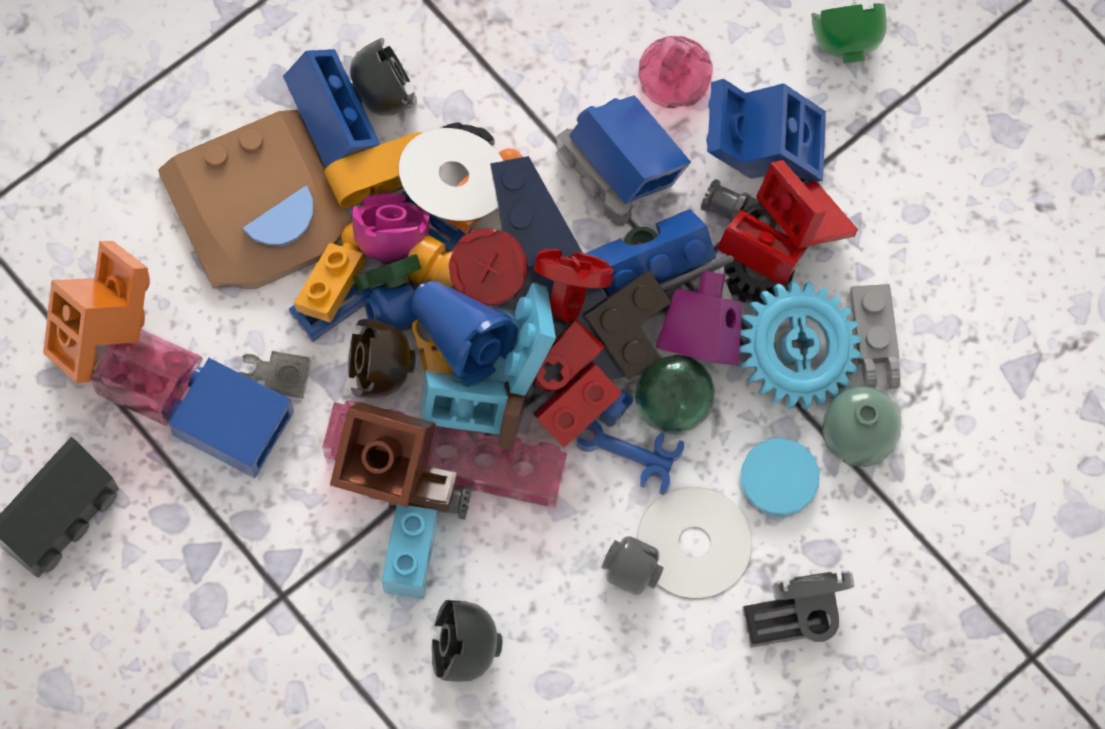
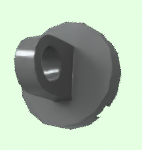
M848 570L841 571L842 579H838L837 573L832 572L794 577V580H789L790 585H787L785 588L783 581H777L772 585L774 599H795L801 632L806 638L814 642H824L831 639L839 628V611L835 592L855 587L852 572ZM823 610L829 614L831 625L826 631L815 632L809 627L807 618L812 611Z

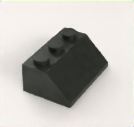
M70 437L0 513L1 548L37 578L44 571L46 573L50 572L60 562L62 558L61 552L71 541L77 542L85 535L90 526L88 522L98 511H106L113 504L117 497L115 492L119 489L114 478L73 437Z

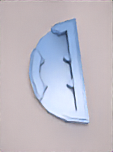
M307 185L243 227V232L252 241L267 246L284 247L296 242L308 230L313 217V198Z

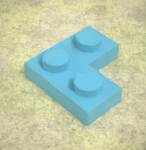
M532 283L526 296L521 297L517 303L515 318L519 320L520 325L519 343L514 352L508 353L504 364V374L508 375L510 393L522 396L526 395L556 339L547 286Z

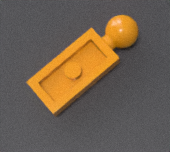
M353 222L348 224L342 231L341 239L343 246L333 243L328 244L294 301L297 312L330 323L355 282L353 276L360 274L366 263L364 254L354 240Z

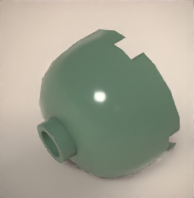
M857 386L844 390L831 401L823 417L822 435L827 448L832 454L834 451L838 457L844 459V463L850 466L868 467L881 463L894 451L901 437L902 418L897 404L888 394L874 387Z

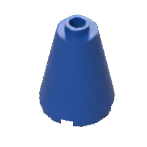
M439 281L421 284L412 295V311L455 376L463 382L473 384L489 377L496 371L492 365L501 356L506 360L508 353L512 352L519 330L509 316Z

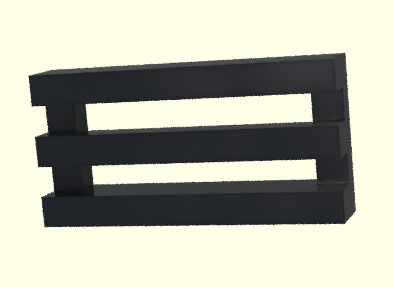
M795 599L773 600L743 606L742 611L746 620L745 625L749 634L750 648L806 638L800 628L762 635L757 633V630L798 623L797 614L759 621L754 619V615L796 608ZM823 610L812 611L807 621L819 619L820 624L809 627L815 632L826 631L830 627L827 612Z

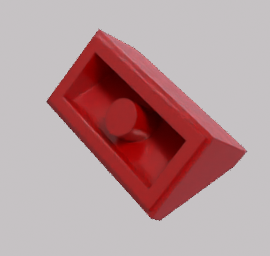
M741 210L725 229L718 245L720 252L727 256H733L734 260L782 286L787 283L808 248H798L787 235Z

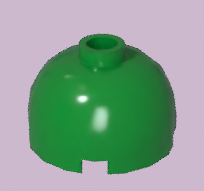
M873 3L874 8L863 10V4L821 10V14L812 13V26L817 43L827 54L842 56L843 63L865 61V53L877 49L884 40L887 27L885 4Z

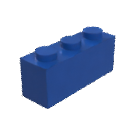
M336 50L305 51L283 75V78L325 168L341 158L381 145Z

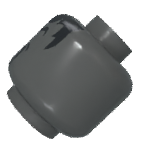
M626 536L620 542L614 539L601 566L602 569L606 570L605 578L610 584L634 595L641 594L647 586L654 589L664 569L663 566L657 564L660 557L658 549L632 536Z

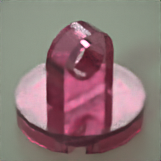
M667 36L655 40L644 50L639 60L638 78L643 93L652 102L665 108L676 109V106L682 107L686 105L688 107L695 105L706 95L712 82L713 64L708 52L698 42L685 36Z

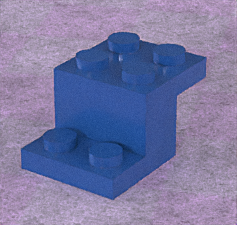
M724 78L711 82V94L708 103L709 127L706 137L707 152L750 179L765 176L771 162L784 160L791 170L805 181H823L826 111L785 83L746 93Z

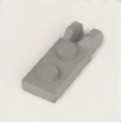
M565 129L557 135L558 151L556 155L566 169L571 170L573 168L580 175L582 187L592 198L598 196L605 204L604 215L611 219V223L613 222L615 223L614 225L617 224L619 226L628 224L632 216V202L625 204L569 137L572 129Z
M890 284L852 286L850 298L853 321L858 322V326L854 330L855 335L862 338V341L857 343L856 346L857 350L862 354V357L858 359V363L862 364L864 386L876 388L877 374L874 363H886L889 388H900L899 349Z

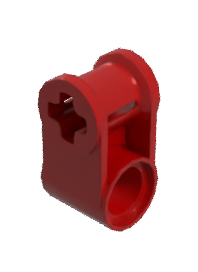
M575 319L555 339L533 383L537 388L546 392L561 389L579 371H582L605 346L578 319ZM555 364L559 368L556 372L559 380L557 382L553 379L546 382L543 378L546 374L543 366L550 367Z

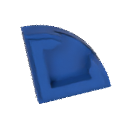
M624 389L621 390L623 394L602 412L599 418L609 428L616 424L634 402V397Z

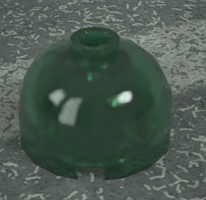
M671 355L658 359L643 371L636 384L635 401L644 416L643 419L649 426L661 433L678 435L695 429L707 419L714 406L716 390L712 376L703 364L691 357Z

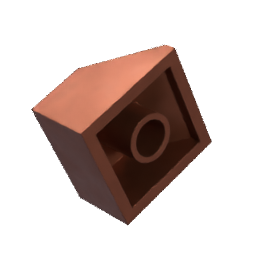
M362 402L348 407L330 486L408 507L427 462L436 423Z

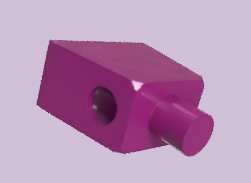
M703 270L698 292L678 289L674 293L656 342V349L713 363L738 366L742 304L739 301L721 298L725 274Z

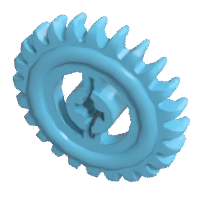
M791 281L788 284V292L781 284H776L773 288L775 297L768 291H763L760 293V298L763 300L764 305L758 302H751L749 304V308L756 316H742L741 321L746 323L750 329L741 330L740 337L747 340L748 344L740 346L739 353L749 354V358L740 364V368H754L755 371L747 379V382L752 383L761 379L763 383L758 394L762 395L771 389L774 390L773 398L771 399V402L774 404L786 396V407L788 409L793 408L799 398L803 409H808L811 406L812 398L815 399L818 406H822L826 402V393L831 398H836L839 395L836 384L843 388L850 385V381L845 373L855 374L858 371L857 367L851 362V359L862 357L861 352L853 349V345L861 342L862 338L851 334V331L858 326V322L846 320L851 309L846 307L839 310L840 297L836 295L828 300V290L826 287H821L815 294L814 286L810 281L804 284L802 291L796 281ZM787 318H789L790 330L784 332L779 337L776 350L782 361L794 364L795 372L781 363L774 349L775 333L779 325ZM806 318L817 323L823 331L827 342L826 355L822 363L813 371H811L810 359L817 355L820 349V340L817 333L807 327ZM795 340L796 343H802L803 350L800 351L799 348H793L792 341Z

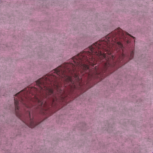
M345 401L344 404L334 402L322 446L326 459L336 460L348 407L359 402ZM387 409V410H391V411H394V412H398V413L404 414L403 412H400V411H397V410ZM435 426L425 464L426 467L457 472L455 486L464 487L465 484H470L474 491L556 508L567 460V452L560 451V447L545 442H540L537 446L521 443L522 440L517 437L513 451L499 448V437L484 435L482 432ZM443 445L453 446L457 450L456 454L450 458H441L435 452ZM488 453L495 458V462L488 467H481L474 462V459L479 454ZM519 462H528L534 467V471L528 475H519L513 470V467Z

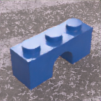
M688 209L655 223L659 235L648 243L628 245L620 238L585 254L608 262L612 270L614 269L611 285L603 288L606 295L610 296L645 270H650L657 282L660 283L716 259L707 225L691 209Z

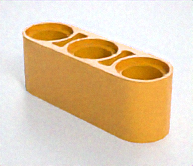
M422 132L397 138L331 163L324 170V175L339 206L342 208L353 207L363 203V199L368 196L392 193L403 189L404 187L399 176L400 157L407 144Z

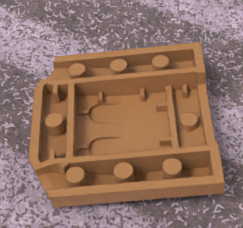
M298 110L278 111L179 153L158 169L163 185L212 289H221L220 286H242V289H258L315 264L321 258L328 244H336L341 238L343 229L353 222L347 209L340 207L324 175L325 165ZM307 185L313 198V217L308 230L296 242L284 247L267 246L252 241L243 232V227Z

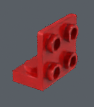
M784 160L771 162L756 198L798 248L856 236L858 228L818 182L803 183Z

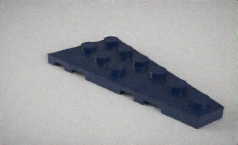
M529 156L490 163L502 231L509 233L519 241L527 255L528 274L523 288L515 296L516 305L521 297L526 296L532 283L547 286L550 300L554 281L538 274L534 270L537 253L544 249H560V251H563L562 257L570 258L572 252H583ZM587 288L582 310L576 319L600 341L583 314L608 296L603 288ZM553 318L556 338L571 323ZM605 347L592 360L610 380L625 377ZM555 364L550 367L544 365L543 368L546 370V374L543 376L544 380L548 382L554 379L558 382L559 379L556 376V372L559 368ZM645 368L637 375L649 373L650 371L648 368ZM532 382L534 395L546 392L537 388Z

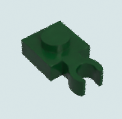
M417 254L355 275L353 279L358 291L382 283L386 284L388 290L410 282L407 274L420 270L422 267Z

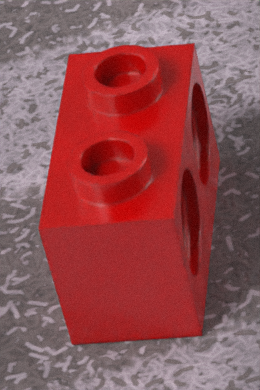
M591 361L565 386L543 403L533 415L564 448L623 393Z

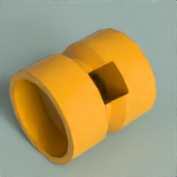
M427 235L411 249L408 255L417 254L422 267L420 270L407 274L409 281L417 286L431 281H439L455 289L450 280L449 260L453 251L446 252L445 243Z

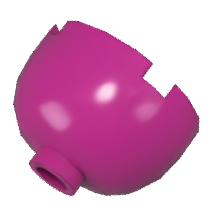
M398 193L372 195L363 199V206L357 208L355 205L353 208V234L355 242L365 255L382 264H388L408 257L411 249L429 234V212L417 204L414 205L406 202V195Z

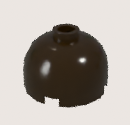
M376 319L359 320L356 325L363 327L360 334H352L348 355L349 378L357 376L358 388H351V391L356 397L361 398L385 397L398 391L406 381L408 373H413L416 364L415 351L410 350L404 333L390 322Z

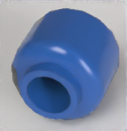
M407 282L388 290L386 284L374 287L370 292V298L365 300L367 318L390 322L401 331L412 329V323L418 319L411 309L412 295L415 291L412 285Z

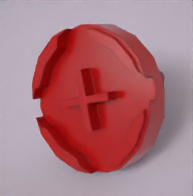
M494 228L476 229L463 236L456 244L457 246L454 248L449 260L450 280L457 291L487 306H497L515 298L523 288L528 274L527 255L520 242L509 233Z
M544 249L539 251L536 255L534 270L538 274L554 281L550 306L552 317L571 323L582 310L587 288H606L611 285L614 269L612 270L608 262L598 257L581 252H572L570 258L562 257L563 251H560V249Z

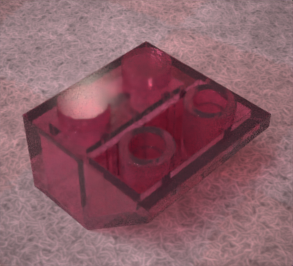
M141 329L139 342L110 344L90 381L97 395L167 426L170 409L176 400H181L188 388L189 379L196 367L200 366L203 357Z

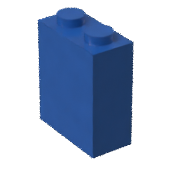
M635 95L621 100L614 98L605 105L596 108L595 106H589L578 115L576 119L578 124L569 134V137L625 204L672 187L691 163Z
M208 357L203 367L198 366L193 371L188 382L190 389L184 399L176 400L168 414L169 427L173 436L256 478L294 413L292 400Z

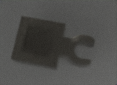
M272 351L270 361L268 362L262 361L254 354H244L242 356L244 363L254 364L256 369L252 373L239 371L240 374L256 382L260 380L265 381L264 386L283 396L304 399L311 366L310 357Z

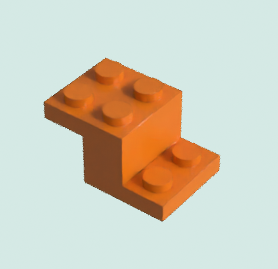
M99 241L95 278L51 280L43 354L76 383L91 382L93 367L97 363L96 345L139 342L140 330L145 323V312L143 309L145 292L150 285L148 267L116 242Z

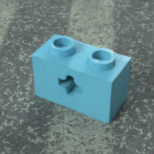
M425 371L419 403L420 417L423 420L436 423V426L499 435L508 399L504 383L502 381L484 379L477 383L467 384L453 374Z
M396 505L382 577L384 593L424 599L438 525L437 510L411 505L408 507Z

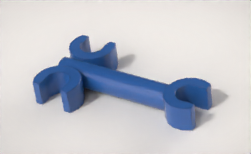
M595 420L585 429L594 432L596 437L590 441L578 437L576 446L582 451L592 452L601 448L647 466L640 476V486L644 488L647 480L652 476L659 477L662 481L659 491L661 495L668 491L670 485L669 473L673 462L682 456L684 450V441L679 440L674 451L664 450L662 444L665 434L660 433L655 439L654 452L603 433L602 426Z

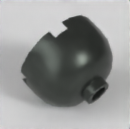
M381 37L356 53L351 61L349 72L352 80L351 84L361 104L364 103L375 114L394 115L417 104V97L415 92L407 94L404 85H406V82H410V79L391 46L389 45L383 49L385 39Z
M459 600L444 601L440 606L434 625L442 627L439 641L432 639L431 650L434 674L437 678H441L444 681H472L481 677L490 668L494 657L500 656L503 644L502 635L497 633L495 622L488 611L478 604Z

